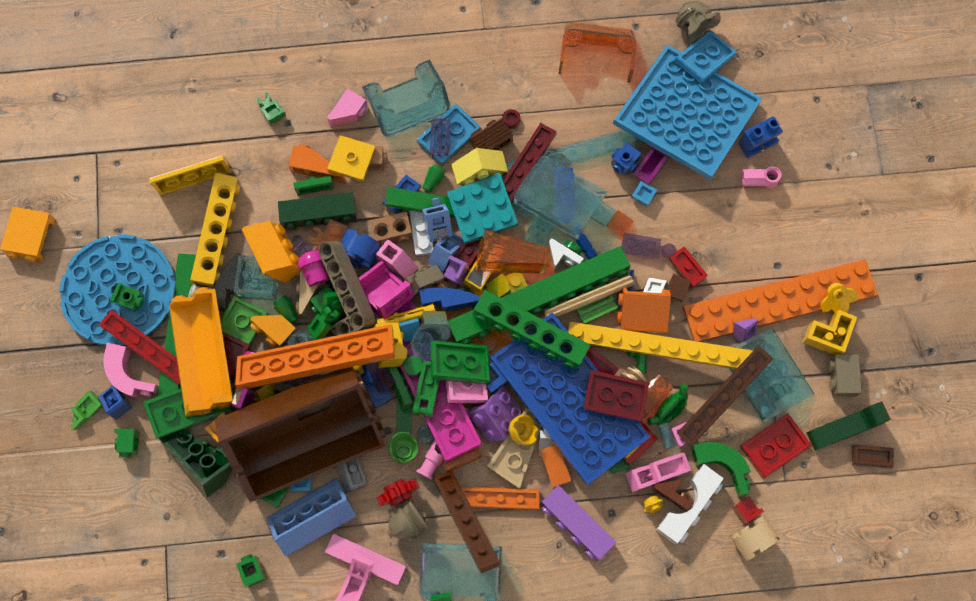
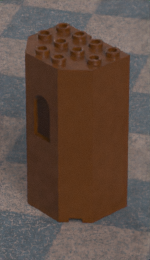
M354 367L332 371L215 419L218 442L231 467L234 469L249 502H253L385 446L383 438L386 435L381 422L376 414L359 370H355ZM332 399V403L327 408L298 419L296 413Z

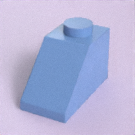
M453 232L452 237H444V239L442 238L435 244L427 262L432 266L437 265L442 272L446 270L450 263L449 256L454 257L464 242L462 237Z

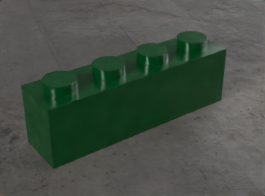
M353 192L278 201L279 222L286 230H294L300 226L311 228L316 224L332 225L334 222L340 221L342 223H350L357 219Z

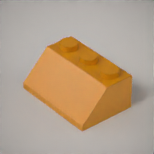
M267 221L242 228L263 274L287 283L302 271L298 269L299 257L294 253L293 245L287 239L286 231L282 225Z

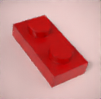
M685 246L669 257L670 262L682 277L691 280V288L708 277Z

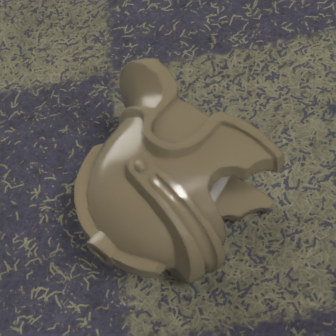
M700 1L684 3L676 17L677 26L682 29H688L690 43L696 42L702 36V32L707 28L716 27L721 20L719 12L711 13V11L707 10V6Z
M411 499L402 506L395 508L396 512L390 511L389 531H387L390 538L394 536L397 539H406L408 542H412L413 536L416 538L421 531L429 529L428 523L420 516Z

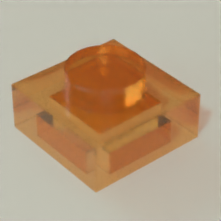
M618 210L608 222L607 227L622 237L632 225L633 220Z

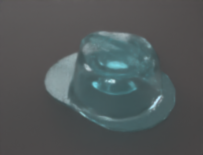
M440 316L427 318L414 333L411 340L413 354L421 360H430V343L432 340L447 342L451 332L449 322Z

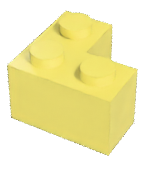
M476 148L452 163L458 185H468L498 173L502 177V175L508 172L503 151Z

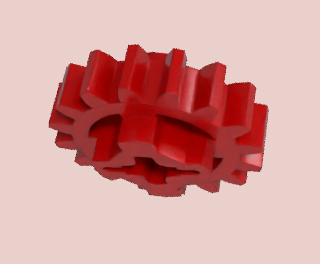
M400 479L384 487L385 492L376 497L380 507L387 504L395 507L411 499V493L419 489V485L416 479L406 482L404 479Z

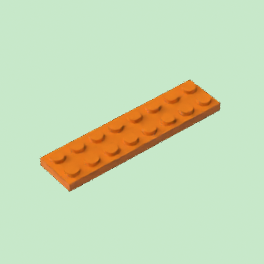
M392 324L237 356L235 386L239 391L242 387L248 389L395 358Z

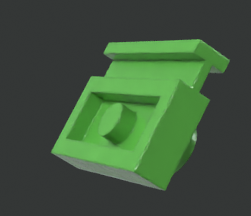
M610 295L576 309V312L581 318L582 323L588 324L618 310V306L613 296Z

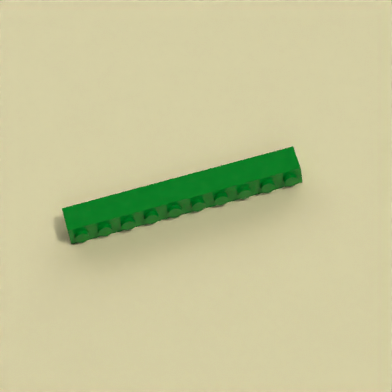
M621 246L508 294L502 297V299L536 316L542 312V309L554 307L560 304V301L565 299L566 301L571 300L577 296L576 294L593 290L599 284H608L611 281L610 279L615 277H624L628 274L631 265ZM496 309L490 311L491 315L493 316H499L501 314ZM474 310L449 320L447 328L453 342L471 344L472 340L476 338H486L495 329L488 322L482 323L478 321L473 315ZM509 319V320H508V323H509V324H511V323H513V322H514L515 324L518 323L517 320H515V319Z

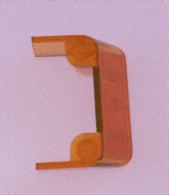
M569 23L565 26L559 74H562L565 47H576L580 43L617 47L622 53L630 54L627 82L631 83L637 46L636 35L632 30L582 23Z

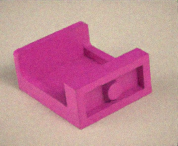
M383 260L358 277L370 306L384 319L414 297L411 285L407 281L402 282L387 268Z

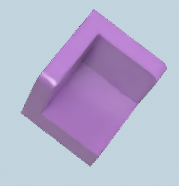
M450 255L448 258L450 264L443 276L445 279L461 286L470 268L466 262Z

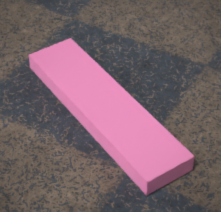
M336 534L332 535L325 550V553L350 564L355 553L365 556L374 561L372 574L396 585H399L406 566Z

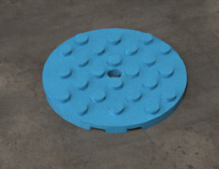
M127 234L111 237L105 236L84 246L68 263L69 267L65 275L62 276L60 283V304L68 323L87 340L104 346L107 343L126 346L99 326L110 310L117 313L146 336L153 334L167 319L170 312L169 304L175 296V274L169 260L151 242ZM118 283L141 291L144 294V303L137 313L119 307L110 301L114 288Z

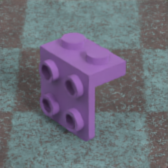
M501 386L485 405L472 407L467 413L482 432L484 438L491 443L505 440L509 435L510 422L523 412L507 389Z

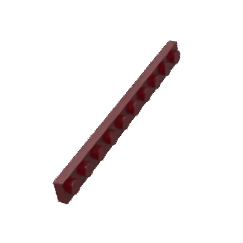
M542 123L539 124L503 180L511 205L557 135L554 129ZM491 236L466 245L463 242L454 257L466 262L469 268H471ZM443 279V281L457 289L460 286L450 280Z

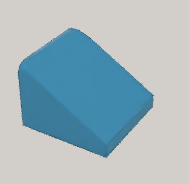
M417 318L399 323L400 329L403 331L404 342L423 338Z

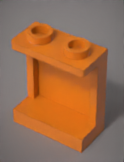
M623 288V293H619L618 298L621 312H617V323H620L621 330L667 333L671 301L670 290L662 289L661 293L627 291V288Z

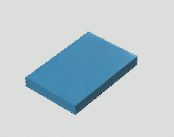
M710 30L675 58V62L702 84L736 57L737 52Z
M455 104L416 140L443 166L470 142L471 134L478 129L482 130V127L461 107Z

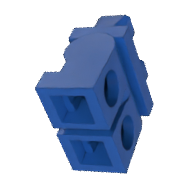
M773 116L743 132L744 136H742L738 144L748 159L762 152V150L778 144L779 139L777 136L782 134L783 131L777 119Z

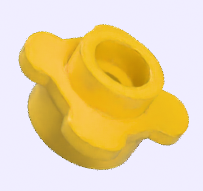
M658 496L646 499L643 502L645 505L644 512L656 513L661 510L663 499H659Z

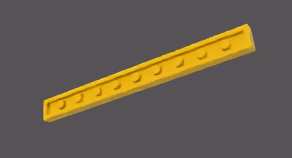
M570 322L568 328L569 334H574L579 339L590 344V346L737 369L753 351Z

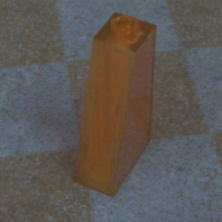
M486 229L480 239L475 271L542 274L546 267L551 265V248Z

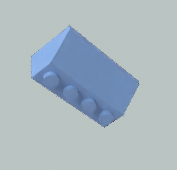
M335 478L266 518L275 542L286 557L322 535L331 532L338 526L349 522L357 515L341 484Z

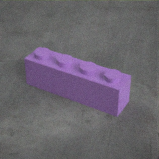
M559 485L541 502L543 512L549 517L552 515L557 519V526L563 531L567 529L572 534L570 537L572 541L578 546L582 544L587 549L585 553L590 559L594 560L596 558L599 561L616 544V541Z

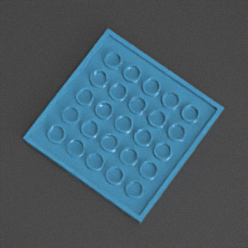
M666 45L614 119L613 124L711 180L762 98L717 72L704 83H699L675 62V58L681 52Z

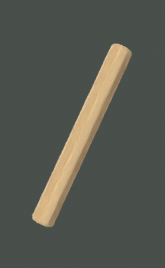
M629 275L546 309L544 314L547 317L553 312L556 317H559L622 291L623 288H629L634 285V280Z

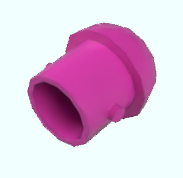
M309 251L299 257L298 269L303 270L309 287L330 280L319 251Z

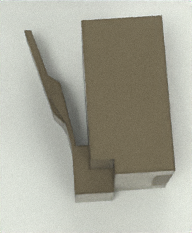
M425 263L415 274L405 278L404 281L411 285L414 293L413 298L420 295L419 289L436 288L442 282L444 276L437 265L423 270L429 264Z

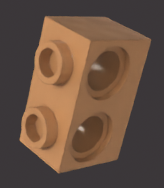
M407 211L370 220L374 239L379 243L380 247L387 240L392 243H406L413 238ZM399 226L406 227L403 232L396 230ZM382 230L387 231L385 236H379L378 233Z

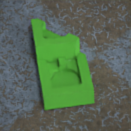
M88 391L75 404V407H71V412H73L72 430L78 429L103 407L99 397L93 391Z

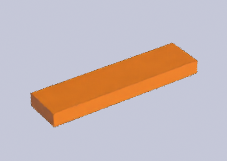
M461 487L471 508L540 510V490Z

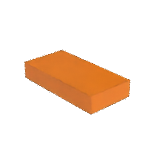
M554 444L540 449L539 451L552 487L570 482L571 478L557 446Z

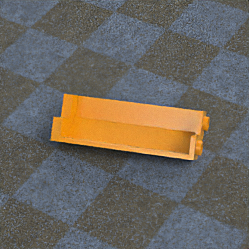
M202 287L197 289L192 297L176 296L171 300L169 309L185 416L208 414L212 412L211 409L220 407V409L227 408L233 402L215 289Z

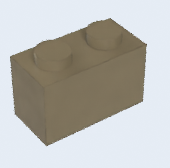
M835 354L828 361V370L831 372L832 378L829 381L830 391H832L833 396H858L861 394L859 354Z

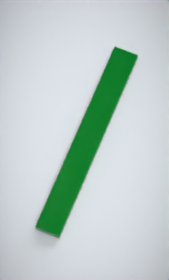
M178 253L174 297L181 295L188 297L192 285L190 284L196 255ZM169 312L164 349L177 358ZM162 371L160 373L157 397L180 389V385Z

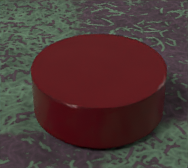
M513 109L506 110L502 115V121L509 129H514L520 124V114Z

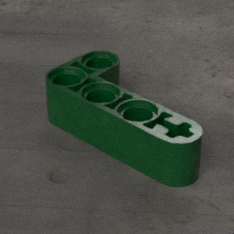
M883 401L861 411L808 431L807 435L814 451L882 425L890 421L891 418Z

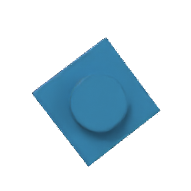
M641 181L631 198L648 207L657 189Z
M312 477L291 485V492H312Z

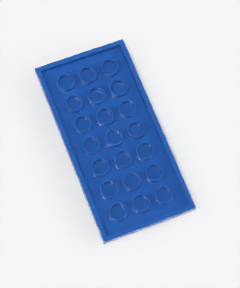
M553 312L542 319L569 333ZM530 328L526 331V333L529 335H534L535 330L533 328ZM550 337L543 338L544 343H553ZM514 340L490 357V360L496 365L508 384L586 485H589L650 438L639 422L583 410L590 371H598L587 355L583 358L578 370L575 368L569 369L563 365L562 361L548 358L545 352L531 349L522 340L520 342ZM562 346L560 348L561 351L565 354L571 352L569 347Z

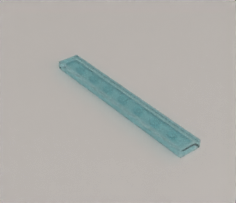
M620 130L555 148L544 153L530 176L614 153L617 148L621 149L626 142L632 147L646 143L626 131ZM516 160L506 162L508 172Z

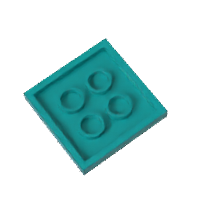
M500 173L447 192L465 245L519 226Z

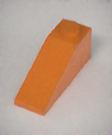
M293 146L288 164L291 172L318 178L331 176L332 181L341 183L346 181L345 176L328 171L329 162L309 146Z

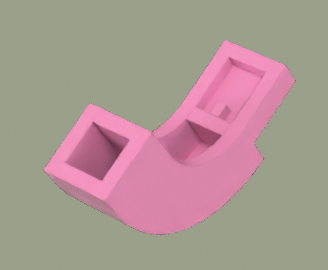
M107 343L104 353V369L112 385L122 393L138 399L139 392L140 395L151 397L152 394L157 395V385L136 381L130 377L128 361L131 350L125 346Z
M358 553L354 554L346 580L336 601H361L373 570V560Z

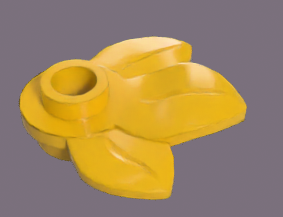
M833 283L828 287V296L822 300L821 310L823 313L830 310L834 313L838 310L847 313L850 308L849 304L858 300V294L854 289L846 288L843 284Z

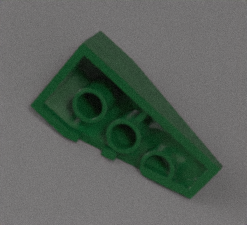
M185 430L159 438V441L206 497L220 489L233 470L221 447H215L204 439L200 440Z

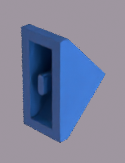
M113 385L99 395L106 413L116 420L133 408L123 394Z

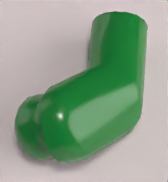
M627 352L629 357H634L637 361V369L641 373H646L647 356L645 354Z

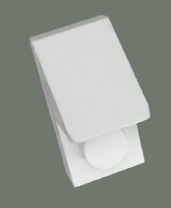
M550 239L549 251L554 271L562 260L569 267L583 262V257L554 239Z

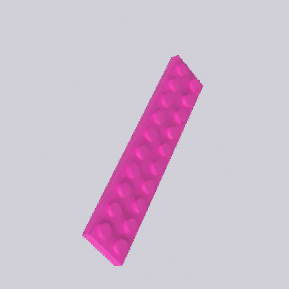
M411 299L394 313L397 312L399 314L415 309ZM373 309L376 318L382 319L383 317ZM421 328L423 338L410 342H404L403 339V346L407 349V358L417 356L422 362L423 360L431 361V339L425 328ZM403 362L400 368L415 397L420 375L416 377L407 375ZM440 380L433 418H428L426 415L423 416L445 461L449 462L482 446V443L463 404L448 403L446 381ZM422 401L421 406L427 407L428 402Z

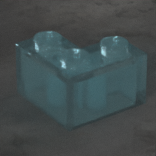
M238 256L234 293L238 298L275 301L278 281L270 276L260 275L261 268L255 256Z

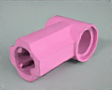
M773 166L767 169H743L742 171L743 187L764 186L772 189L778 185L781 178V171ZM772 175L776 180H770L767 176Z

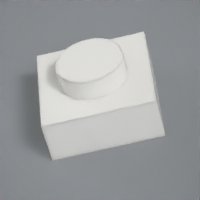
M649 278L643 292L661 293L662 289L666 290L668 287L667 280Z

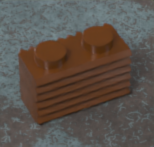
M502 119L490 121L486 128L474 131L470 137V144L474 149L482 148L499 151L513 142V134Z

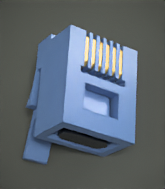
M439 198L432 199L433 207L422 209L425 231L430 242L435 241V239L440 240L444 239V237L453 236L447 206L445 204L441 205Z

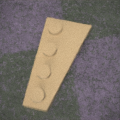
M526 407L521 415H529L534 420L535 425L538 428V432L535 436V438L537 439L541 430V425L538 423V421L534 418V416ZM509 434L487 465V468L520 489L535 443L531 445L516 444Z

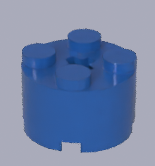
M346 230L341 243L353 268L360 269V267L369 270L376 258V253L380 249L379 243L364 233L360 236L356 235V230Z

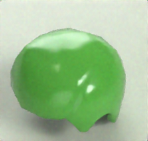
M398 432L392 436L389 442V454L396 462L408 464L418 454L417 440L409 432Z

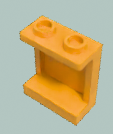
M12 207L0 250L12 259L22 257L29 262L43 261L44 257L41 255L48 227L49 225L54 226L55 218L50 213Z

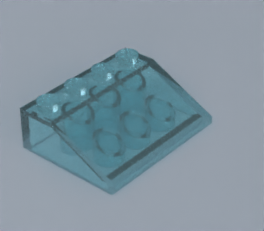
M542 155L513 196V201L579 240L606 196L607 191L547 156Z
M773 328L734 346V348L754 350L759 345L774 358L744 390L763 423L815 394Z

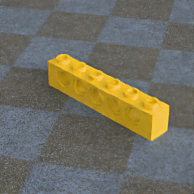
M215 173L190 284L196 283L197 286L213 289L214 283L216 284L217 280L219 281L218 265L222 266L224 255L221 252L222 248L227 247L229 238L225 237L226 230L231 229L232 219H229L231 212H235L236 202L233 201L234 195L238 196L240 184H237V177ZM227 193L229 198L222 199L219 195ZM222 210L225 212V215L220 217L215 212ZM213 228H219L221 230V233L213 234L211 230ZM213 245L217 248V251L209 252L207 247ZM206 263L212 264L213 268L211 270H205L202 266Z

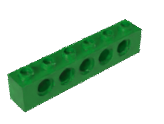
M484 290L473 311V315L478 321L482 323L488 322L493 325L492 327L499 332L505 331L510 334L512 339L519 342L522 340L531 349L545 352L548 358L562 361L563 365L569 369L575 368L578 370L590 347V344L487 290ZM496 309L501 314L499 316H493L491 315L490 311ZM515 319L518 324L512 326L508 323V320ZM533 328L535 330V334L529 335L526 333L525 329ZM550 337L553 340V343L546 344L544 343L543 338ZM562 346L569 347L571 352L565 354L561 351L560 348Z

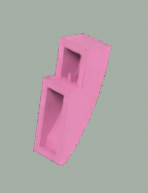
M683 452L625 473L631 491L635 492L692 470Z

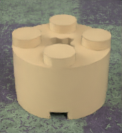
M761 516L730 536L746 561L754 558L755 555L765 551L780 540L764 516Z

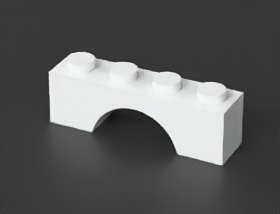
M703 464L690 481L695 493L691 509L682 514L669 512L656 528V531L673 544L683 543L689 535L686 531L690 525L694 527L699 521L700 517L698 514L702 509L705 511L711 504L710 497L712 494L717 495L723 487L721 482L724 478Z

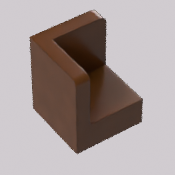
M673 273L666 290H670L671 298L682 302L691 280Z

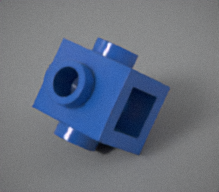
M626 142L621 149L617 148L612 154L611 166L614 171L619 174L622 173L624 176L629 172L633 173L639 165L637 162L640 159L641 153Z

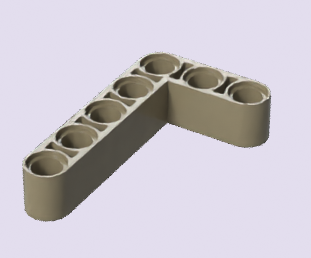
M340 241L322 242L318 250L319 255L347 316L332 325L324 338L371 328L375 324V315L343 244Z

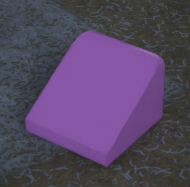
M757 319L735 322L733 337L742 343L747 342L756 335Z

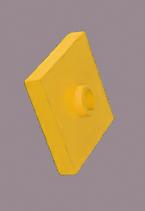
M340 135L327 170L364 182L376 147Z

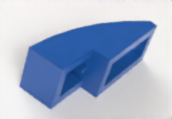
M452 288L419 289L423 307L433 303L434 307L442 306L443 311L446 312L475 307L480 299V296Z

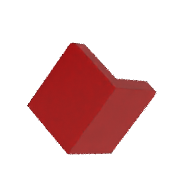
M750 496L732 507L743 524L748 523L764 512L762 508H757Z

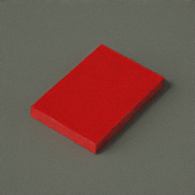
M787 413L743 443L740 448L764 479L812 445L789 413Z

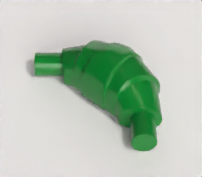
M681 384L679 391L665 398L655 415L647 418L648 424L661 425L670 423L680 416L687 405L688 386Z

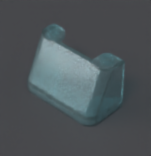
M430 59L416 66V78L386 90H382L378 83L362 86L365 97L384 136L391 137L441 117L450 110L445 85Z
M420 544L419 595H423V599L431 600L433 595L451 592V596L484 597V601H496V598H501L502 547L492 546L500 561V567L480 574L466 545Z

